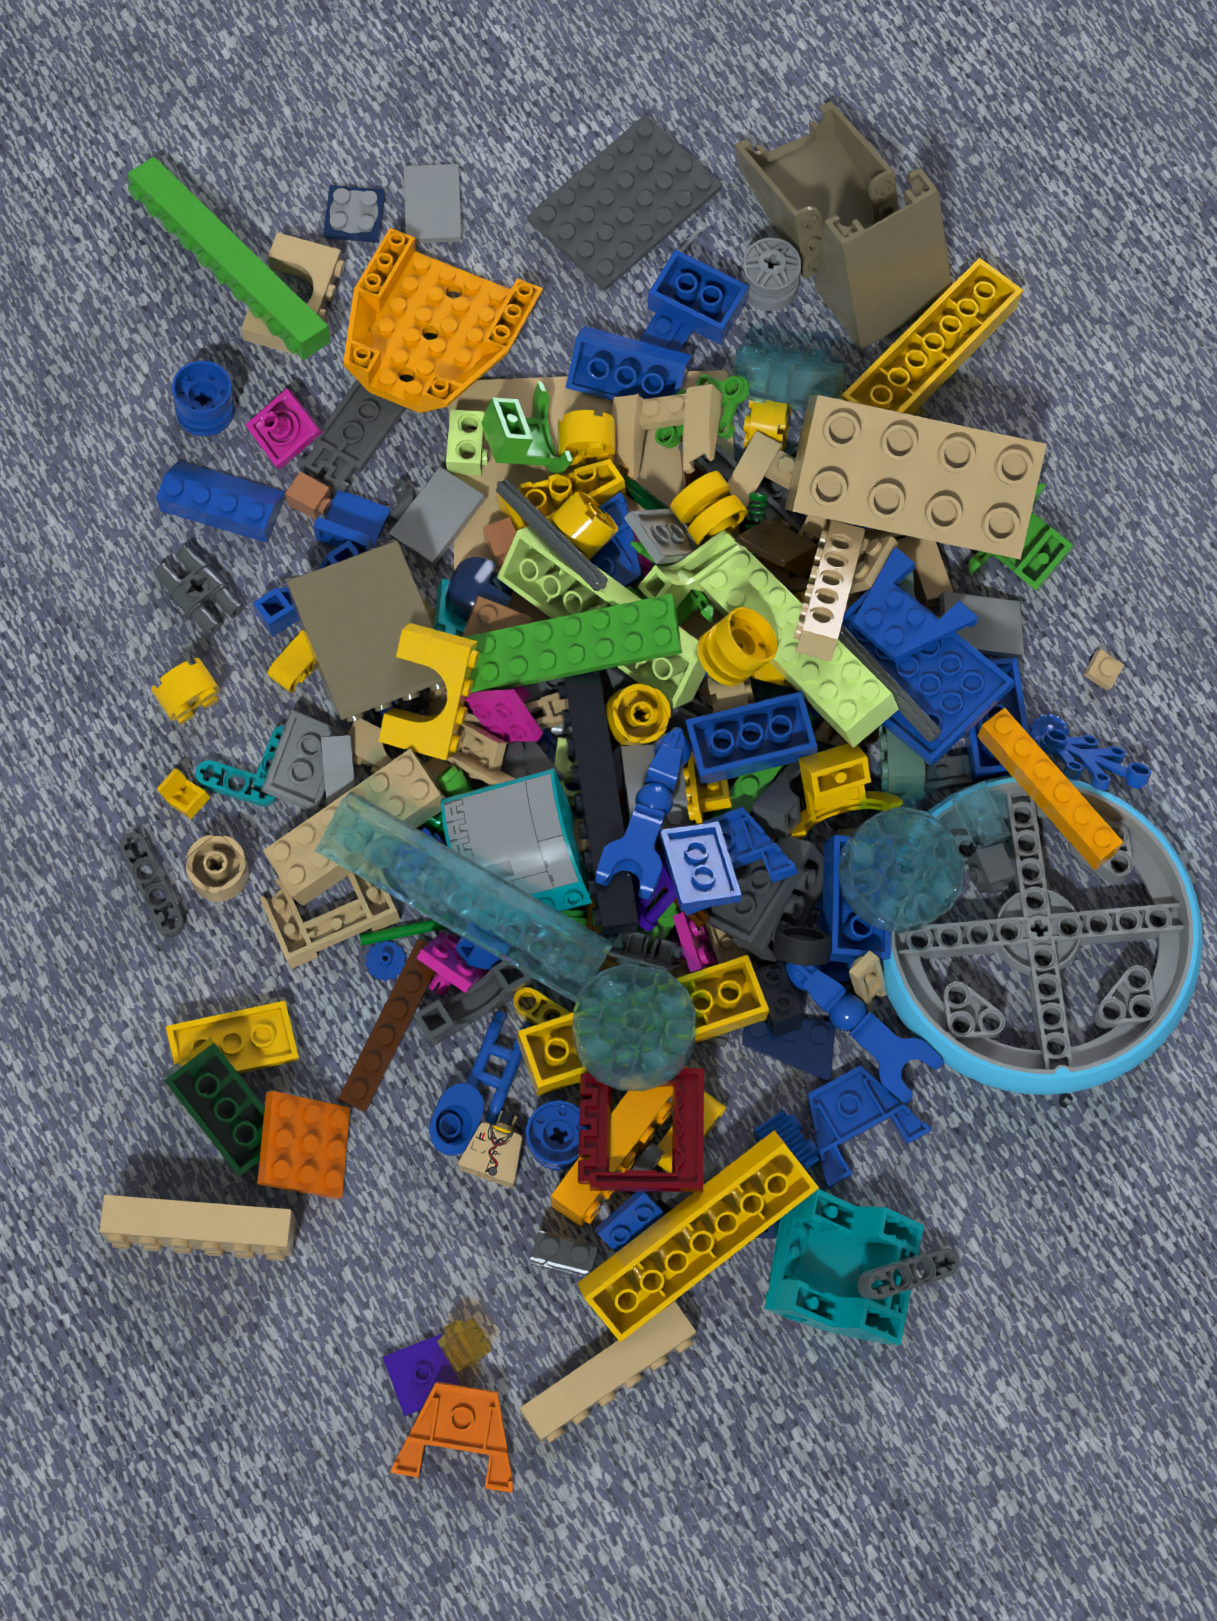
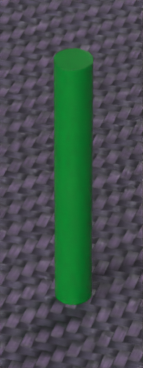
M446 916L359 934L361 946L449 928V922Z

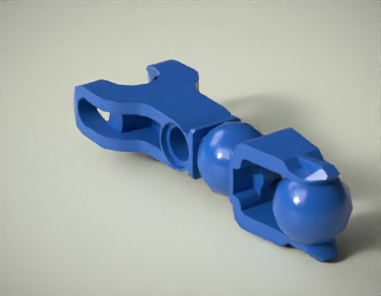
M675 727L670 732L661 735L654 744L653 752L655 757L649 766L645 784L636 794V806L627 831L620 840L612 841L604 847L596 871L595 883L607 886L616 873L630 871L637 875L640 881L638 896L646 900L652 899L662 869L661 859L654 848L663 825L664 817L669 814L673 807V795L679 768L683 767L691 757V746L684 736L683 729Z
M785 963L784 970L791 986L796 990H806L819 1008L825 1013L828 1012L830 1021L836 1028L841 1031L850 1032L849 1035L878 1061L880 1083L901 1102L908 1104L912 1100L913 1095L901 1077V1070L905 1063L918 1059L933 1069H940L944 1065L943 1058L923 1039L899 1038L870 1011L867 1013L866 1004L855 994L845 993L847 990L841 984L822 972L821 965L804 966Z

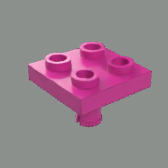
M288 388L245 424L275 467L282 469L322 434L320 428L295 394Z
M522 686L512 688L511 690L477 691L471 693L465 699L485 730L505 742L538 741L543 734L524 705L529 699L530 694Z
M684 912L674 915V923L681 942L678 946L683 947L680 959L687 961L690 973L718 965L715 952L713 950L710 951L707 940L710 937L706 925L697 927Z
M444 931L422 948L417 959L436 972L433 980L429 983V988L432 991L436 986H439L435 992L436 994L445 995L451 983L466 993L485 976L488 969H480L473 966L467 967L465 960L461 958L456 950L459 939Z

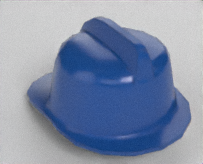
M459 1083L446 1089L440 1097L435 1111L429 1118L428 1129L431 1142L438 1151L445 1155L454 1156L462 1154L472 1140L482 1118L484 1110L483 1097L479 1090L471 1084Z

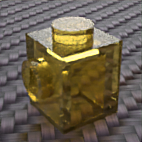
M474 1318L463 1323L460 1319L452 1322L444 1328L446 1333L437 1341L456 1374L480 1362L493 1350L486 1339L484 1331L478 1326Z

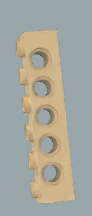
M831 520L829 530H822L814 565L808 583L812 584H808L803 600L809 603L803 602L799 615V620L804 622L798 621L793 637L799 640L796 652L827 661L832 660L865 529Z

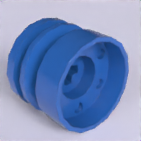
M202 360L188 363L180 368L173 377L171 387L178 423L184 430L196 436L207 437L219 434L230 425L235 412L229 374L218 364Z
M561 1100L546 1102L538 1107L528 1119L526 1127L527 1144L534 1159L545 1168L556 1171L571 1169L580 1157L578 1156L579 1131L590 1130V1127L579 1126V1108L574 1104ZM560 1130L561 1134L568 1135L564 1137V1144L559 1145L557 1141L550 1140L555 1137V1131Z

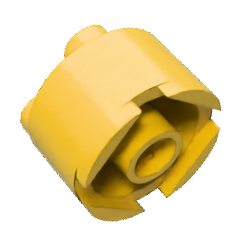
M761 392L750 393L748 408L751 409L750 415L745 416L743 431L746 432L744 448L748 447L755 432L758 431L782 444L779 450H785L789 431L788 420L789 415L791 416V397Z
M577 410L564 414L563 421L558 420V455L562 456L564 451H569L572 454L574 460L569 465L570 468L576 469L607 459L613 462V457L615 456V420L611 415L603 412V417L595 416L594 410Z
M578 490L549 518V521L558 530L562 531L561 533L573 545L575 544L584 556L591 560L618 531V526L607 512L605 514L602 513L598 508L599 504L583 491Z
M194 658L196 664L190 665L188 661L179 664L159 679L162 684L158 688L155 685L151 687V692L171 721L177 720L179 724H183L194 717L193 710L201 705L206 709L219 700L216 694L220 688L200 658Z
M634 684L620 689L605 704L609 734L621 745L639 746L657 740L665 733L671 715L670 705L665 695L657 688L646 684ZM639 711L641 716L635 719L633 714Z

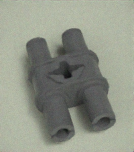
M185 545L178 550L176 556L191 572L189 575L181 579L166 562L156 567L154 575L168 590V597L174 600L185 612V617L194 619L208 636H212L221 628V624L206 608L208 604L216 601L231 618L238 616L244 607L229 591V583L215 572L213 565L210 562L203 561L189 545ZM195 587H198L199 589L203 588V591L199 593L197 590L194 591L193 589Z

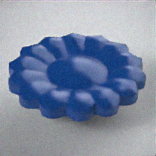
M1048 714L1047 716L1040 715L1030 725L1029 730L1031 732L1029 736L1044 750L1040 744V738L1048 729H1058L1067 735L1070 730L1066 727V722L1062 721L1060 716H1054L1053 714Z
M388 940L382 943L376 942L375 946L369 948V953L365 956L367 960L365 966L369 969V974L374 975L377 980L388 981L389 979H396L406 963V954L403 953V948L397 946L396 942L390 943Z

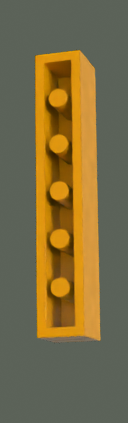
M1003 708L981 726L978 738L1094 870L1118 853L1123 841L1006 708Z

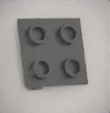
M631 931L624 932L622 943L626 944L625 948L609 952V956L616 957L619 964L634 966L635 963L646 965L645 970L648 972L663 974L664 971L671 972V969L682 965V963L676 962L675 959L681 958L683 947L678 946V942L662 939L661 942V938L657 937L652 953H650L653 936L648 935L646 938L647 934Z

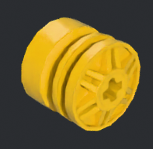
M746 607L735 608L702 635L697 644L698 658L704 670L711 678L729 687L738 686L773 659L778 649L777 638L771 625L762 615Z

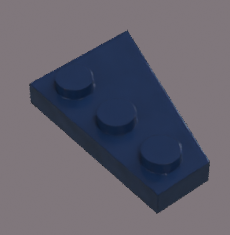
M766 1020L743 1027L742 1046L788 1064L804 1073L806 1072L818 1077L825 1082L831 1081L835 1029L832 1022L802 1020V1027L800 1029L776 1037L772 1036Z

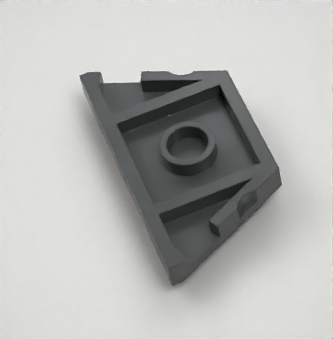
M538 741L511 742L506 744L501 771L517 779L554 768L560 782L565 780L563 773L553 764L549 755L542 750L543 748ZM472 778L470 785L473 790L488 787V783Z

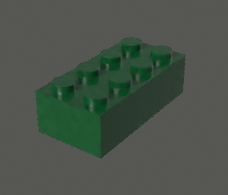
M209 1038L163 1073L161 1077L240 1177L260 1161L265 1108L217 1045Z

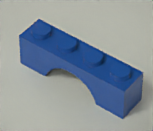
M348 540L325 555L322 563L316 570L359 555L360 553L351 541ZM276 587L253 602L256 616L272 637L299 620L287 588Z

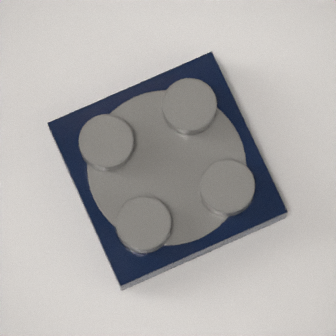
M330 185L323 231L324 238L379 243L385 190Z

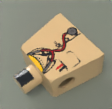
M500 1111L495 1126L482 1122L459 1160V1170L514 1189L523 1144V1136L512 1132L518 1117L509 1112Z

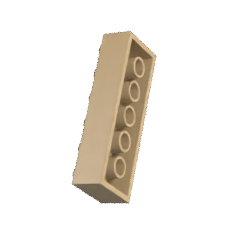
M409 749L265 848L263 852L291 897L304 906L441 811V799H445V796L422 761Z
M104 1195L99 1232L107 1242L112 1243L113 1248L130 1249L131 1244L143 1245V1250L154 1252L161 1251L162 1247L174 1248L173 1252L180 1254H192V1249L205 1250L204 1254L208 1256H223V1251L235 1252V1257L253 1259L254 1254L266 1255L267 1260L284 1261L285 1256L293 1257L297 1220L291 1209Z

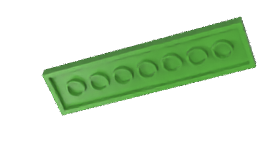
M672 594L463 637L478 641L476 651L480 652L477 666L471 670L470 679L473 680L471 693L505 690L682 653L675 597Z

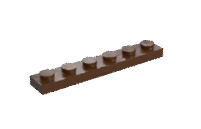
M417 939L338 1098L339 1101L365 1113L413 1020V1015L416 1013L430 981H432L436 973L417 959L422 948L428 944L420 939Z

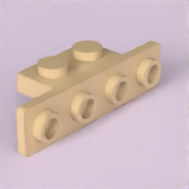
M464 722L463 725L459 726L458 735L461 736V743L458 752L453 753L447 759L450 762V766L454 765L457 769L461 768L469 772L471 778L483 780L488 783V786L515 779L501 771L507 742L470 722Z

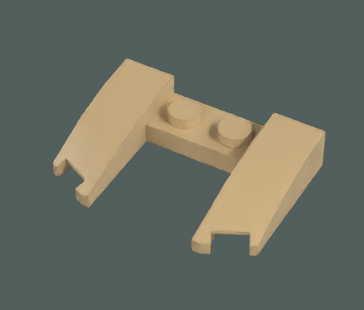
M713 384L687 387V393L650 399H643L638 394L614 397L612 417L615 420V456L613 457V464L617 470H620V466L629 469L627 476L633 480H638L645 430L684 425L683 470L687 474L694 472V460L703 454L710 461L714 460L723 394Z
M758 431L755 432L728 481L731 487L729 493L737 495L746 508L751 501L749 500V494L757 491L764 477L789 490L796 459L779 450L782 444ZM808 515L798 534L802 536L805 531L820 540L822 530H829L831 520Z
M373 858L354 872L348 874L358 899L304 923L293 898L280 877L275 881L276 885L281 888L270 901L261 896L260 900L290 969L318 958L316 952L370 928L372 931H377L401 921Z

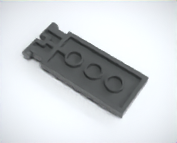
M411 375L399 377L403 382H409L414 379ZM356 379L320 429L322 434L313 441V446L315 447L307 458L304 456L299 458L297 466L317 478L326 471L327 473L323 481L343 493L347 492L350 488V483H348L350 477L355 471L362 472L407 408L369 393Z

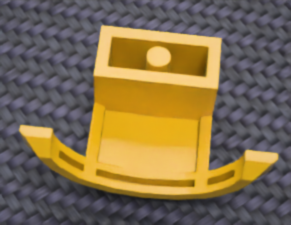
M849 743L798 758L807 808L800 812L801 822L790 834L794 838L804 839L811 827L826 818L861 809L882 810L888 813L902 806L903 800L890 793L865 791L864 784L871 782L867 755L858 745L854 748Z

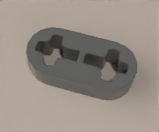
M651 1143L640 1156L632 1170H654L665 1152L654 1143Z

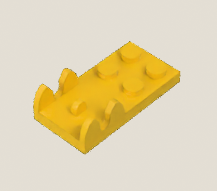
M285 1001L166 1026L173 1065L209 1038L213 1040L238 1074L299 1060Z

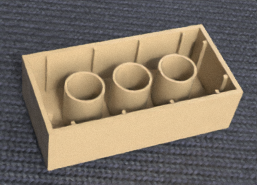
M809 395L785 509L1021 560L1047 444L821 395Z

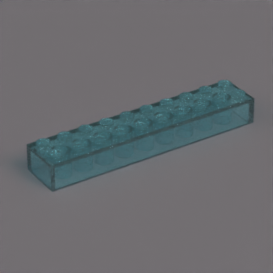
M352 791L341 800L315 849L322 856L577 1004L583 999L614 945L608 939Z

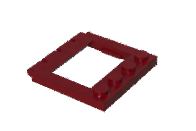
M593 1067L592 1073L580 1075V1096L592 1098V1100L580 1101L579 1126L591 1127V1130L579 1131L578 1156L590 1157V1160L578 1161L579 1184L590 1185V1191L703 1192L704 1068ZM611 1086L673 1087L672 1173H656V1170L609 1172Z

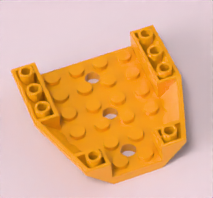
M389 228L354 288L343 366L369 393L418 413L447 407L509 353L540 297L543 288L518 278L511 289L416 252L415 237ZM449 292H458L461 296L453 299L448 297L447 294ZM434 333L438 337L433 340H427L423 335ZM411 375L414 379L409 382H403L399 377Z

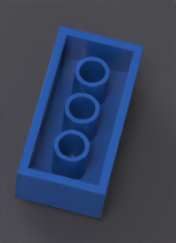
M1017 657L990 660L1015 681V687L964 735L973 784L989 779L1010 776V773L978 738L981 726L1003 708H1006L1029 734Z
M802 691L685 720L686 734L691 746L700 786L798 762V758L817 753V743Z

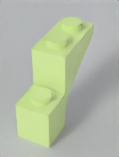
M723 530L680 562L670 566L655 565L638 588L647 598L672 594L675 597L677 608L691 589L704 592L699 583L743 546L735 542V538L729 531Z

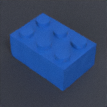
M675 249L648 292L647 309L655 313L658 311L682 323V326L692 328L693 332L722 345L748 301L749 286Z

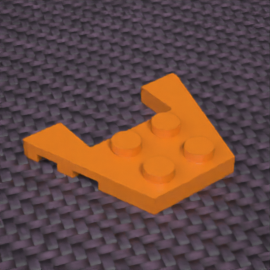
M436 1381L391 1468V1473L419 1478L425 1445L489 1455L484 1488L512 1493L514 1485L499 1392Z

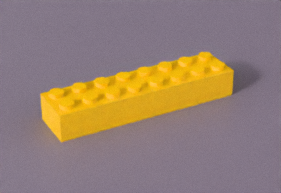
M979 258L841 395L840 400L913 415L1017 309L1023 289Z
M745 955L518 1031L517 1041L538 1097L579 1083L580 1075L592 1073L593 1067L624 1068L653 1058L659 1048L668 1053L766 1020L769 1008L749 956Z
M774 1130L703 1185V1192L691 1194L580 1280L577 1285L587 1303L615 1337L622 1342L814 1193L819 1187Z

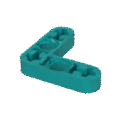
M284 725L278 726L273 730L256 774L206 760L201 762L196 768L197 783L200 787L212 792L262 807L271 806L275 803L277 797L266 795L264 799H261L260 793L252 789L251 795H247L250 790L251 781H254L253 786L255 789H262L268 772L266 765L274 756L275 752L272 749L276 750L279 742L277 737L281 736ZM209 769H213L215 776L223 778V773L225 772L223 786H219L220 780L214 777H210L209 781H205L202 773H208ZM234 777H241L245 781V786L239 791H233L228 786L229 781Z

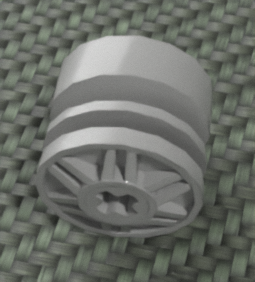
M768 237L757 240L748 247L743 256L741 282L749 286L747 302L751 306L763 311H776L785 308L795 298L798 291L801 259L798 251L789 242L780 238Z

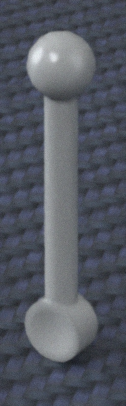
M704 221L697 222L696 230L679 250L680 252L685 253L700 232L706 231L707 224Z

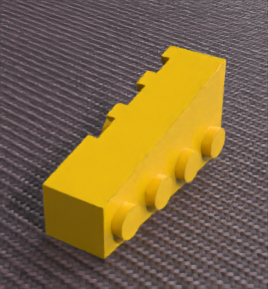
M610 459L576 468L574 472L559 476V473L548 476V480L534 484L531 481L520 484V488H517L548 520L578 490L589 495L599 506L620 492L626 498L625 480ZM496 492L499 509L505 518H511L516 532L519 529L530 526Z

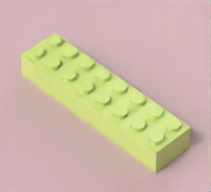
M531 526L517 530L497 576L499 580L552 619L642 600L601 569L599 570L608 579L605 589L594 591ZM680 627L681 654L618 666L619 669L639 684H646L660 690L673 709L693 700L706 673L698 658V640Z
M743 546L699 583L711 604L724 617L735 608L746 607L755 610L767 620L776 635L778 645L776 656L769 663L798 692L802 691L803 697L853 748L899 710L893 694L839 640H837L831 661L796 652L799 640L793 637L798 621L804 622L799 620L802 603L746 547Z

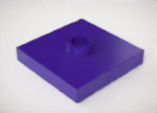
M441 1334L383 1356L404 1417L422 1410L436 1381L460 1385Z

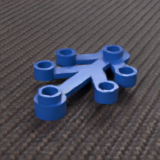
M1048 729L1040 738V744L1049 754L1057 755L1065 764L1063 770L1065 776L1071 779H1079L1084 765L1093 776L1091 785L1096 789L1107 790L1111 782V777L1104 773L1101 768L1125 777L1126 783L1135 789H1141L1148 783L1151 770L1144 764L1133 762L1129 764L1128 768L1119 765L1122 764L1126 755L1122 748L1111 746L1109 748L1096 749L1098 740L1093 736L1068 737L1061 730ZM1072 756L1078 758L1081 763L1075 761Z

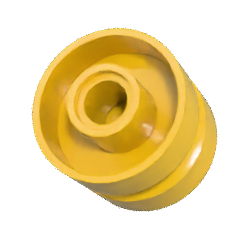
M719 471L705 474L692 482L670 504L671 510L682 524L692 522L687 532L698 547L723 530L731 533L748 514V510L737 495L727 496L731 487Z

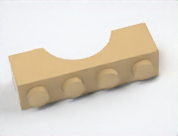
M360 718L355 720L348 732L352 737L353 761L355 766L359 767L362 763L370 767V772L374 774L393 760L386 753L385 743L378 742L381 728ZM435 757L423 764L434 781L450 766V764ZM441 791L445 798H449L447 794Z

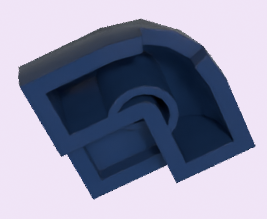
M466 558L456 567L448 583L446 594L450 595V599L456 608L454 613L465 622L469 618L477 596L505 607L508 606L512 599L510 596L513 589L497 578L498 573L493 571L497 563L487 558Z

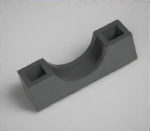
M816 740L817 753L837 747ZM799 761L786 765L783 772L775 781L769 784L767 790L753 803L752 814L754 815V820L765 832L787 838L801 822L798 795L804 792Z
M515 953L492 967L466 993L461 992L447 999H439L413 1015L414 1023L431 1049L514 999L515 993L519 989L524 987L532 988L533 977L519 955Z

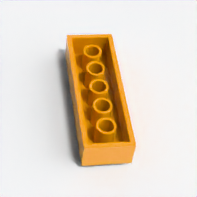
M659 1048L645 1068L688 1067ZM631 1087L611 1113L609 1172H625V1170L633 1168L637 1161L635 1159L637 1156L636 1152L639 1148L644 1151L654 1138L655 1126L657 1124L663 1126L672 1113L673 1087ZM579 1157L551 1195V1207L580 1228H582L585 1222L591 1224L601 1210L599 1209L601 1200L604 1197L609 1200L615 1192L590 1191V1185L578 1183V1161L590 1160V1157Z

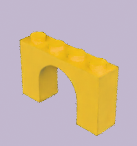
M412 623L402 628L396 658L422 664L435 670L445 682L447 702L441 713L432 716L419 715L394 707L390 708L384 713L378 742L406 750L411 749L413 752L442 760H447L453 753L458 752L461 743V736L458 735L459 726L464 724L467 716V708L464 707L465 698L470 696L473 688V680L470 679L471 670L476 668L480 652L476 651L478 641Z

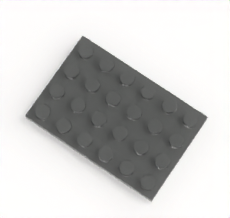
M645 114L527 216V221L605 292L722 189L723 184Z

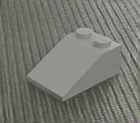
M654 744L620 747L626 831L636 806V794L645 784L649 766L655 757L653 752ZM683 767L679 768L673 795V807L669 814L664 817L661 830L690 826Z

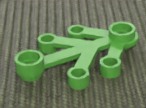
M703 374L698 378L696 386L705 385L708 381V384H713L723 394L721 408L723 406L725 408L721 421H719L717 435L723 439H729L735 432L732 420L737 405L747 398L750 384L746 378L739 375L731 376L725 381H721ZM680 390L676 395L686 394L687 391ZM684 425L658 428L655 433L656 442L668 449L676 447L681 441Z

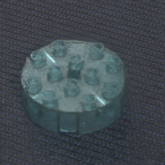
M745 343L740 345V349H736L732 376L739 375L748 380L750 384L748 395H750L751 401L765 403L767 400L787 403L790 408L795 410H806L809 395H821L840 400L841 395L844 393L848 364L838 356L812 348L807 352L794 350L795 345L783 343Z
M904 806L881 811L852 832L841 849L838 876L843 896L857 916L877 929L904 933L924 928L952 908L963 888L965 874L963 856L959 853L958 846L953 840L954 836L947 825L926 811Z
M624 963L601 971L584 985L574 1007L573 1044L581 1064L597 1081L618 1090L646 1091L668 1083L685 1068L695 1047L696 1010L688 990L671 973L659 968L655 970L650 967H640L639 964Z

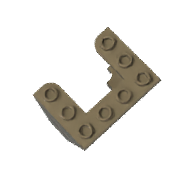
M832 101L819 106L823 119L818 125L814 120L809 122L810 134L767 152L761 144L756 146V151H753L752 145L747 139L734 144L738 167L780 239L789 242L798 251L801 259L800 273L804 280L817 273L826 220L837 215L840 218L839 223L849 227L852 221L857 219L863 228L867 229L899 210L894 171Z
M921 167L908 174L907 180L912 190L908 189L904 192L903 199L908 204L904 208L867 229H864L857 219L852 221L851 226L845 227L839 223L840 218L837 215L826 220L824 223L814 288L860 351L919 318L952 285L939 192Z
M395 539L381 543L380 547L371 548L367 552L324 568L284 579L332 709L341 720L347 719L348 722L364 717L363 712L375 708V711L387 709L392 706L391 701L401 697L403 701L416 698L420 695L419 691L430 687L431 691L446 686L442 677L432 668L396 658L402 628L409 623L433 629V626L398 540Z

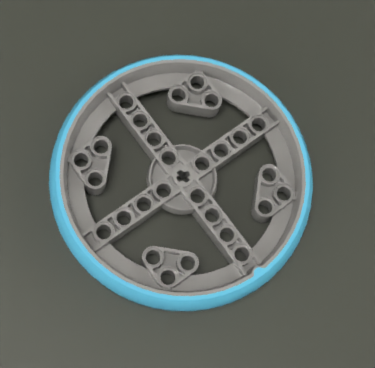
M1011 775L979 782L946 797L913 824L892 853L891 955L889 960H879L885 979L884 988L899 1018L915 1038L923 1039L943 1058L944 1064L975 1081L1005 1091L1037 1095L1071 1093L1106 1083L1132 1070L1151 1056L1177 1027L1192 998L1200 971L1203 938L1199 904L1190 877L1174 848L1163 834L1131 805L1105 790L1096 789L1091 784L1070 778L1067 779L1123 841L1118 853L1096 870L1068 842L1070 853L1111 884H1120L1125 881L1132 868H1134L1144 883L1153 905L1076 912L1067 899L1056 892L1047 890L1037 818L1048 817ZM1022 814L1027 818L1028 822L1019 823L1015 820L1014 815ZM1005 820L1011 864L1016 874L1013 878L1015 894L1000 906L995 918L916 926L918 903L924 885L927 894L931 898L942 900L948 897L969 872L966 861L970 857L963 856L959 852V848L967 847L973 853L981 849L979 840L968 834L984 826ZM1026 842L1031 846L1032 850L1028 852L1023 851L1019 848L1018 843ZM939 850L944 858L934 859L929 851ZM1117 862L1121 864L1124 872L1114 871L1111 863ZM1022 871H1032L1035 874L1036 879H1026L1023 876ZM942 878L947 882L948 886L939 888L934 884L933 879ZM1030 898L1037 900L1040 908L1033 909L1029 907L1026 900ZM1149 917L1159 918L1162 922V927L1153 926L1150 923ZM1126 919L1130 921L1133 929H1124L1120 925L1119 920ZM1090 923H1100L1103 927V932L1093 931ZM1066 924L1071 926L1074 934H1064L1060 929V925ZM1033 928H1037L1039 933H1043L1041 937H1038L1036 932H1032ZM1000 931H1011L1014 934L1015 939H1004L1001 936ZM974 932L982 934L985 942L977 943L973 941L970 934ZM950 935L954 938L955 944L951 946L945 945L940 937ZM921 938L926 946L924 948H916L912 945L911 939ZM1158 939L1157 961L1152 979L1150 972L1146 968L1138 965L1130 967L1094 1013L1095 1024L1100 1029L1109 1032L1087 1043L1070 1047L1059 971L1073 961L1081 945ZM999 953L1008 966L1019 973L1027 975L1038 1050L1016 1048L994 1041L999 1037L1005 1026L1004 1015L962 982L955 981L947 985L940 999L926 976L921 960ZM1034 957H1045L1048 961V966L1042 967L1037 965ZM1128 978H1138L1142 983V987L1135 988L1131 986ZM1038 986H1049L1052 989L1053 995L1045 996L1041 994ZM950 993L960 994L963 998V1003L954 1004L949 1000L948 995ZM1133 1006L1143 1007L1146 1011V1017L1137 1016L1133 1011ZM1103 1009L1113 1010L1117 1018L1115 1020L1107 1019L1103 1014ZM1043 1015H1053L1057 1020V1024H1046L1043 1020ZM985 1019L993 1020L997 1025V1029L994 1031L987 1030L983 1026L982 1021ZM954 1022L963 1023L967 1028V1032L963 1034L957 1033L953 1029L952 1024ZM1047 1044H1057L1061 1049V1054H1051L1047 1049Z

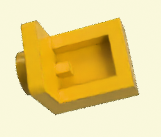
M174 769L157 787V791L164 800L189 819H192L210 799L203 789L187 780L178 769Z

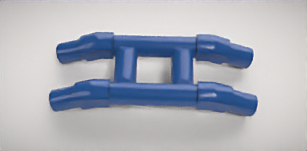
M497 1011L490 1022L469 1078L466 1081V1084H471L476 1089H478L479 1083L496 1088L486 1117V1121L492 1124H496L500 1111L503 1109L523 1056L517 1038L512 1050L495 1044L507 1018L506 1014L501 1011ZM528 1021L524 1022L521 1030L532 1027L534 1024ZM490 1055L507 1060L502 1077L484 1071Z

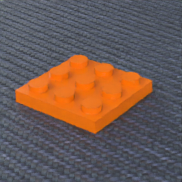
M276 1091L266 1092L257 1184L331 1199L342 1198L350 1107Z

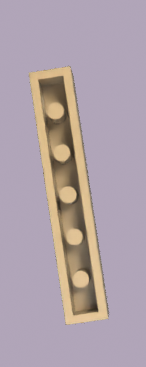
M674 1301L622 1342L616 1341L520 1407V1412L541 1443L546 1439L549 1443H552L565 1433L563 1427L572 1421L575 1425H578L591 1415L589 1409L598 1403L601 1407L606 1406L617 1397L615 1392L624 1385L627 1389H630L643 1379L640 1374L651 1367L654 1372L669 1361L666 1356L677 1350L680 1354L694 1344L692 1338L696 1336L697 1332L676 1301Z

